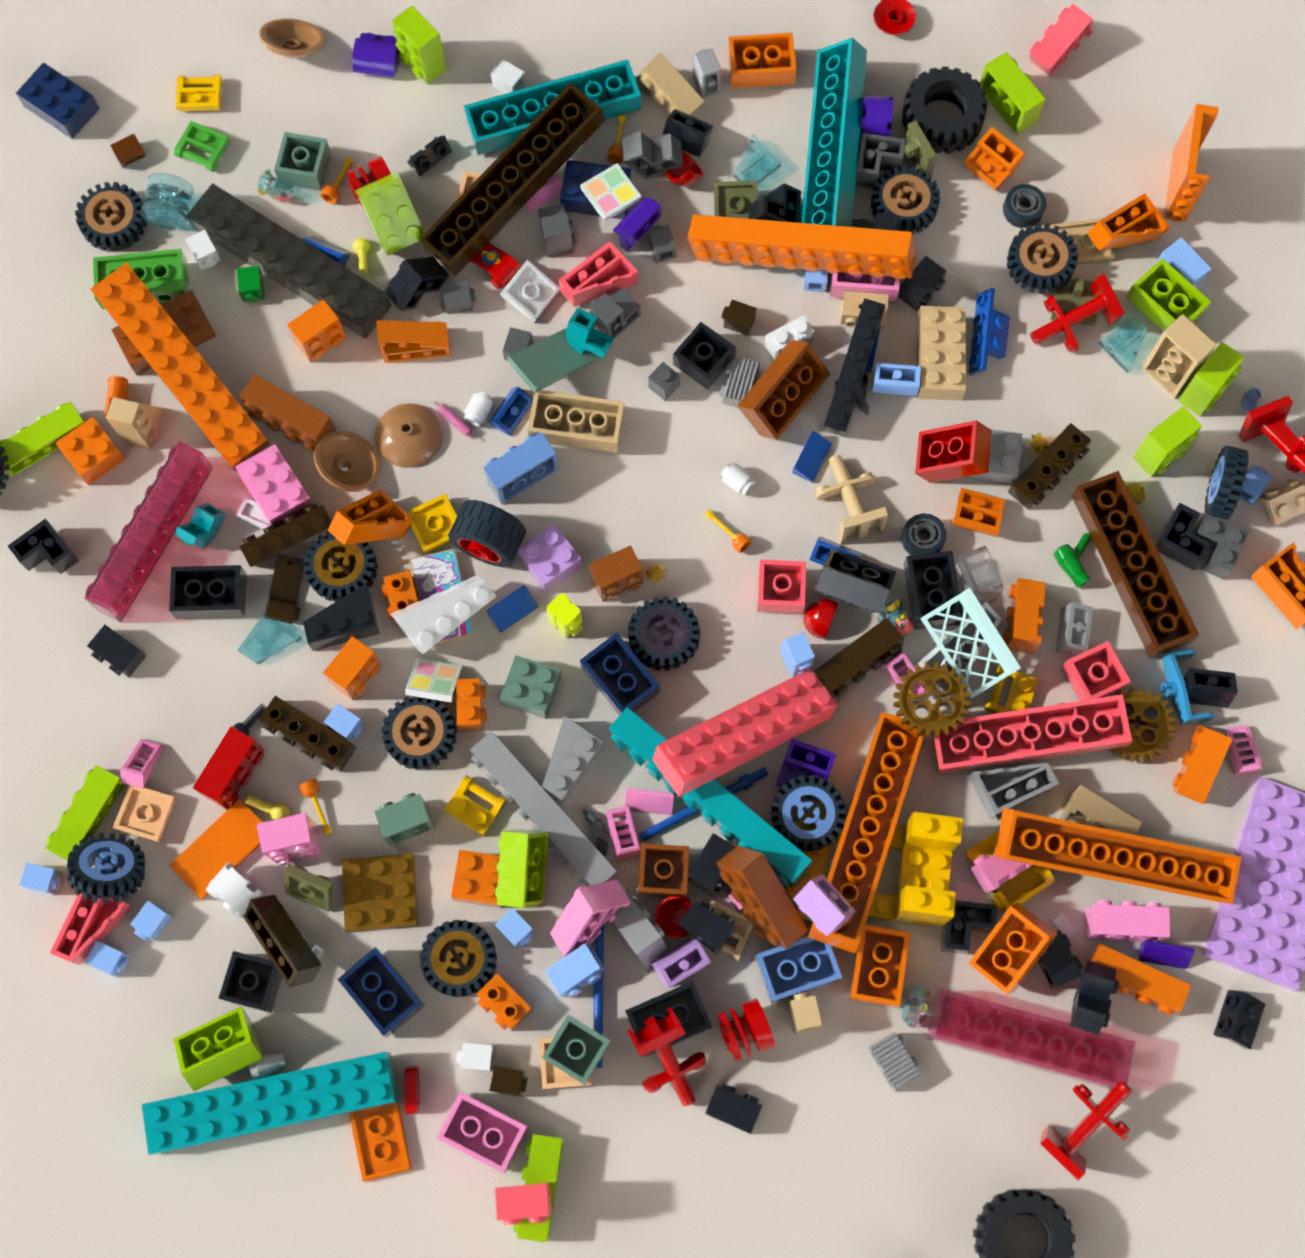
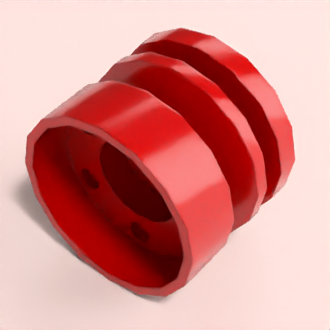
M381 155L368 161L370 171L368 173L358 165L359 177L356 176L353 169L347 170L350 188L356 201L361 206L362 204L355 190L391 174Z
M757 998L742 1003L743 1015L740 1017L733 1007L730 1008L729 1011L732 1018L730 1021H728L724 1011L718 1013L719 1029L727 1050L730 1051L736 1062L742 1060L740 1048L744 1049L747 1057L752 1056L750 1045L753 1043L760 1053L776 1047L770 1026Z

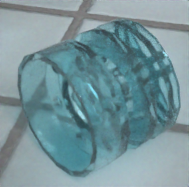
M158 173L149 176L145 191L147 196L144 197L140 214L145 220L159 227L168 229H181L185 227L189 214L188 207L191 204L194 192L193 186L186 180L171 174Z

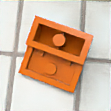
M991 127L979 140L977 147L964 160L963 166L994 191H997L1008 177L1011 178L1025 157V152Z
M961 488L951 525L997 537L1003 517L1005 499Z

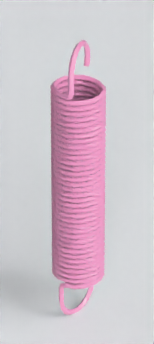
M437 403L438 412L462 434L470 437L469 435L473 432V429L445 404L441 406Z

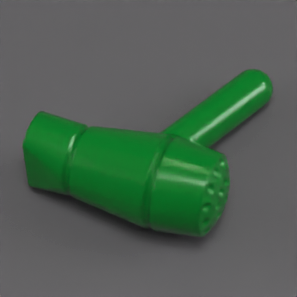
M1089 533L1082 535L1074 549L1069 544H1064L1053 553L1059 566L1072 579L1077 588L1083 586L1091 579L1079 559L1091 540Z

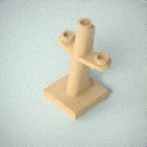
M841 455L829 458L830 469L836 485L831 487L823 485L817 488L815 496L817 500H824L839 493L841 494L850 516L841 520L838 534L841 545L846 543V538L849 535L856 534L858 539L867 537L868 530L878 527L880 533L884 532L888 518L886 507L866 512L856 491L857 488L874 484L877 481L876 476L872 475L871 472L860 475L859 478L851 479Z

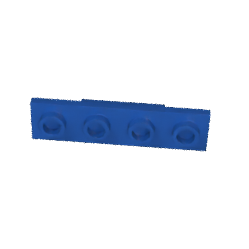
M992 287L977 294L971 355L969 359L968 375L970 376L986 370L988 354L998 359L1006 357L1010 316L993 309L995 289Z

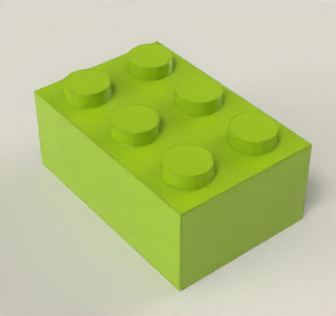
M413 5L392 20L394 26L393 33L397 39L396 46L400 51L399 58L406 66L409 65L412 68L414 75L419 80L422 78L428 85L447 70L440 33Z
M1005 52L985 64L980 88L984 89L986 98L1015 134L1018 135L1037 123L1045 98L1042 91L1032 84L1030 77L1018 67L1017 61Z
M396 172L355 190L378 242L387 256L418 242L425 233L401 177Z
M1163 258L1132 285L1126 296L1134 306L1163 332L1182 314L1196 322L1205 314L1212 303Z
M1221 342L1195 374L1178 402L1199 417L1205 410L1209 412L1243 368L1240 363L1245 357L1224 342Z
M1182 406L1149 432L1133 458L1150 477L1157 472L1161 475L1170 467L1174 460L1179 461L1187 453V450L1199 437L1197 433L1202 425Z
M526 829L501 831L498 842L500 860L497 864L499 878L495 890L497 905L525 908L544 904L548 831Z
M242 1006L173 1039L181 1075L193 1092L263 1058L254 1025Z

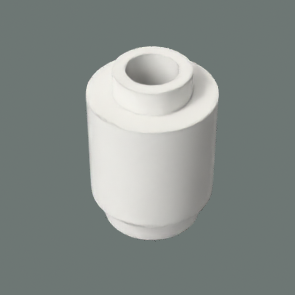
M484 392L474 393L464 412V420L480 427L481 423L485 422L494 405L491 401V396Z
M736 463L732 466L728 464L721 473L723 476L722 482L738 494L746 495L756 482L752 479L750 473Z

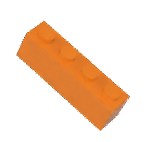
M1100 943L1094 946L1089 960L1116 969L1115 979L1119 980L1116 992L1126 995V993L1136 996V1001L1145 1005H1149V1003L1158 1006V1011L1166 1015L1172 1016V1014L1182 1011L1191 988L1190 984Z

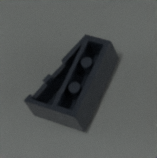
M367 584L362 585L303 622L307 643L313 651L346 643L352 636L358 640L380 634L371 592Z

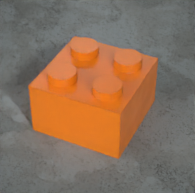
M321 300L287 324L295 344L310 362L320 359L327 350L340 345L343 339L346 338L339 318L324 300Z
M91 417L55 442L87 485H90L125 460L94 417Z
M352 636L323 674L332 686L353 700L364 692L365 684L370 677L374 678L378 674L381 662L374 651Z
M459 850L451 893L453 901L501 908V905H497L495 895L499 878L497 864L500 856Z

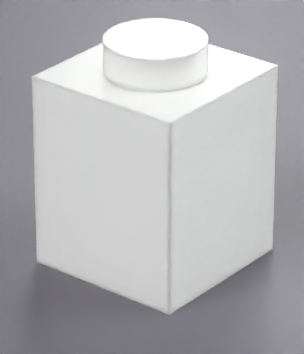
M505 60L496 65L491 72L493 87L504 94L520 90L526 84L524 71Z
M205 230L185 239L201 270L213 267L217 262L221 261Z
M463 1043L462 1048H458L457 1063H461V1069L492 1071L494 1046Z

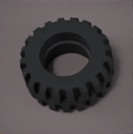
M942 66V69H937V67L929 69V73L924 71L911 82L910 88L906 92L902 110V123L906 127L905 132L907 133L909 123L917 121L932 149L937 154H940L941 151L950 154L955 149L961 151L965 149L966 145L970 146L975 138L979 136L987 113L986 93L983 88H980V82L977 79L973 80L972 75L968 72H960L961 69L959 68L953 70L947 66ZM936 100H946L957 105L962 111L963 116L951 121L940 120L932 116L925 106Z
M1011 1189L1002 1194L999 1193L993 1197V1200L986 1202L982 1207L984 1210L981 1215L978 1214L976 1218L978 1223L976 1229L973 1230V1237L976 1239L974 1248L980 1258H1008L1002 1249L1001 1233L1004 1225L1010 1218L1021 1214L1036 1218L1045 1229L1047 1238L1046 1248L1040 1258H1074L1075 1250H1072L1073 1242H1076L1075 1234L1071 1232L1072 1222L1066 1218V1211L1062 1206L1057 1205L1054 1199L1041 1194V1192Z

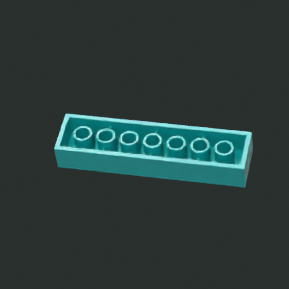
M623 60L463 105L477 155L508 147L570 82L602 108L605 119L640 110L641 94L629 60Z

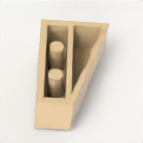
M661 52L641 70L636 78L638 87L669 114L674 109H677L691 116L704 103L699 94Z
M113 397L106 419L124 443L150 449L152 443L157 439V428L164 408Z
M1082 785L1070 795L1060 816L1062 820L1135 835L1142 824L1134 814L1119 809Z

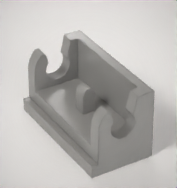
M1071 602L1061 608L1056 652L1065 653L1066 651H1073L1072 655H1079L1088 651L1093 607Z

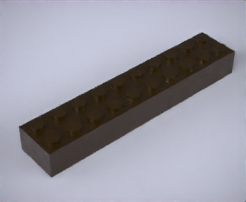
M570 82L421 236L419 241L424 249L456 277L606 121L602 108Z

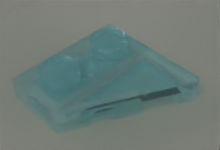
M752 135L749 145L741 157V162L734 172V178L737 181H757L758 185L780 168L781 162L755 135Z
M1131 314L1102 337L1098 344L1126 373H1129L1147 328Z
M264 613L237 651L254 663L260 664L271 655H276L283 651V648L299 642L302 637L278 621L265 619Z

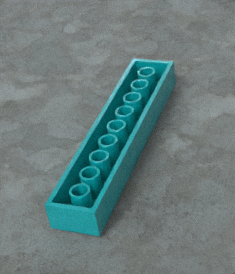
M853 37L817 50L801 223L852 227L867 49Z
M627 707L608 728L612 735L610 738L614 741L613 744L622 752L626 749L631 756L630 758L641 767L644 764L649 771L648 773L658 782L662 779L667 786L666 788L677 797L678 795L652 760L657 745L666 741V739ZM715 779L682 795L684 803L694 812L698 809L703 816V820L713 827L716 824L721 831V835L728 841L732 842L734 839L738 846L763 853L784 888L787 889L790 886L794 890L812 869V860Z
M385 1051L141 1105L148 1155H158L398 1103L399 1098L392 1056L390 1052Z

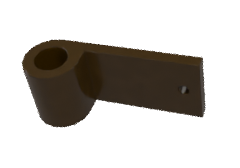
M277 554L264 616L265 619L293 624L294 620L298 621L301 608L297 607L296 601L304 559Z

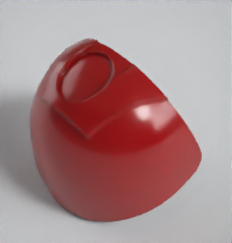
M682 151L683 166L666 172L669 180L674 185L680 187L689 186L704 176L699 165L684 151Z
M820 599L811 603L803 615V623L806 630L814 637L825 640L839 603L830 599Z
M671 896L658 904L655 910V921L665 935L672 938H684L688 935L678 924L692 906L690 899L686 896Z

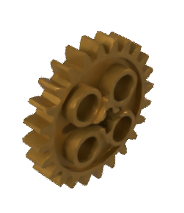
M926 661L923 669L916 664V672L907 669L909 677L901 675L900 680L903 684L896 683L895 687L900 692L893 694V698L899 700L893 704V707L900 708L896 712V716H904L901 724L909 723V732L916 728L917 736L924 731L927 739L931 733H934L938 739L941 731L948 736V728L957 731L956 722L963 725L964 719L961 716H968L969 714L964 708L971 706V702L965 700L971 696L970 692H964L968 688V683L960 684L963 675L955 677L956 669L954 668L948 672L947 664L942 669L938 668L937 661H935L933 667H930ZM939 682H944L948 685V690L941 692L935 685ZM920 685L924 688L925 692L917 695L912 691V688ZM929 696H933V699L936 700L935 704H931V701L928 700ZM947 696H953V699H940L945 698ZM913 700L922 701L917 704H911ZM947 705L952 709V713L944 715L940 712L939 708ZM919 708H924L928 711L929 715L925 718H920L916 715L915 711Z
M1130 686L1129 693H1126L1122 688L1120 695L1123 694L1125 706L1129 707L1132 711V715L1127 716L1128 723H1130L1129 728L1132 742L1128 747L1115 748L1112 755L1120 752L1121 760L1128 755L1130 756L1131 763H1133L1135 757H1138L1140 763H1143L1145 756L1152 761L1154 759L1153 752L1161 756L1162 750L1160 747L1168 749L1169 745L1166 741H1173L1174 739L1169 734L1176 731L1175 727L1170 726V724L1176 721V718L1169 717L1174 710L1165 709L1168 701L1160 702L1161 694L1153 697L1152 689L1146 694L1143 691V686L1139 688L1138 692H1135L1133 686ZM1144 711H1154L1156 719H1147L1144 716ZM1134 720H1138L1139 725H1141L1139 729H1135V725L1132 724ZM1156 725L1158 726V729H1154L1152 727L1147 726ZM1150 733L1153 736V742H1144L1141 734Z

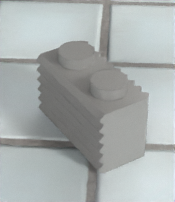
M712 48L700 50L693 55L692 75L701 98H706L720 92L721 67Z
M735 356L733 363H728L725 376H729L727 383H722L720 396H723L722 404L737 407L757 382L760 362Z
M895 1032L868 1047L869 1052L893 1092L921 1076L919 1070H921L920 1064L914 1056L910 1058L905 1050L908 1048L905 1039L901 1034L897 1036Z

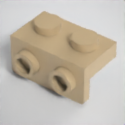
M1296 478L1287 480L1284 483L1285 485L1278 488H1270L1258 498L1259 502L1265 503L1272 525L1281 524L1305 513L1304 481Z

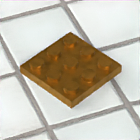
M413 853L342 859L345 932L418 926L415 858Z

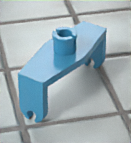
M1195 649L1171 651L1162 657L1167 683L1161 684V691H1166L1162 695L1165 698L1171 697L1182 726L1208 722L1215 718L1213 712L1192 715L1186 684L1176 661L1196 655Z

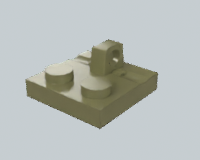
M917 121L908 124L905 137L904 153L907 158H911L916 173H919L920 169L925 171L924 177L928 174L932 176L936 154Z
M757 181L714 182V216L748 219L749 205L758 199Z
M1070 278L1069 282L1066 285L1063 284L1061 289L1057 290L1055 287L1053 297L1063 314L1094 299L1089 288L1093 281H1086L1083 278ZM1051 312L1050 320L1057 319L1053 312ZM1097 314L1078 324L1095 326Z
M288 864L284 871L285 894L329 912L333 906V882L325 876H316L309 873L304 867H295Z

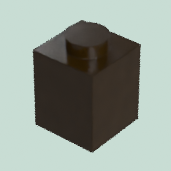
M732 299L729 307L725 306L721 318L724 319L723 328L749 336L756 318L757 308Z
M494 1066L489 1091L520 1097L521 1092H526L528 1077H524V1071Z

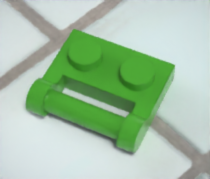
M190 121L174 149V156L178 158L184 157L214 172L230 139L227 135ZM187 146H193L211 155L208 159L187 150Z

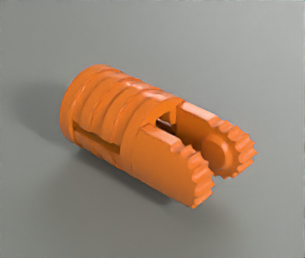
M120 376L108 378L104 416L107 415L113 397L127 400L128 379Z

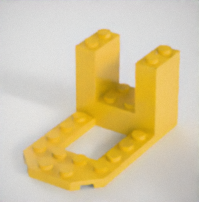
M813 812L807 813L794 823L802 830L811 831L816 829L814 824H803L806 818H814ZM913 812L905 825L896 824L889 847L901 850L896 896L875 893L868 914L869 918L942 927L954 917L956 892L948 890L952 852L961 843L963 818ZM820 813L819 818L821 820H824L826 818V814ZM841 831L840 835L837 837V839L834 840V841H839V840H840L842 831ZM830 845L820 850H802L812 860V869L794 890L790 886L787 889L784 888L798 908L799 906L794 901V898L807 883L821 874L826 878Z

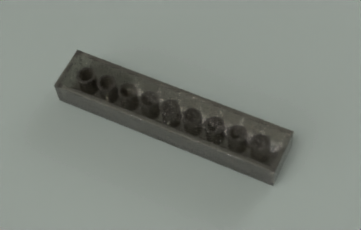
M213 183L186 215L194 230L198 232L205 230L210 240L249 265H259L263 274L313 306L324 300L339 318L341 324L365 339L376 327V320H381L392 306L389 295Z

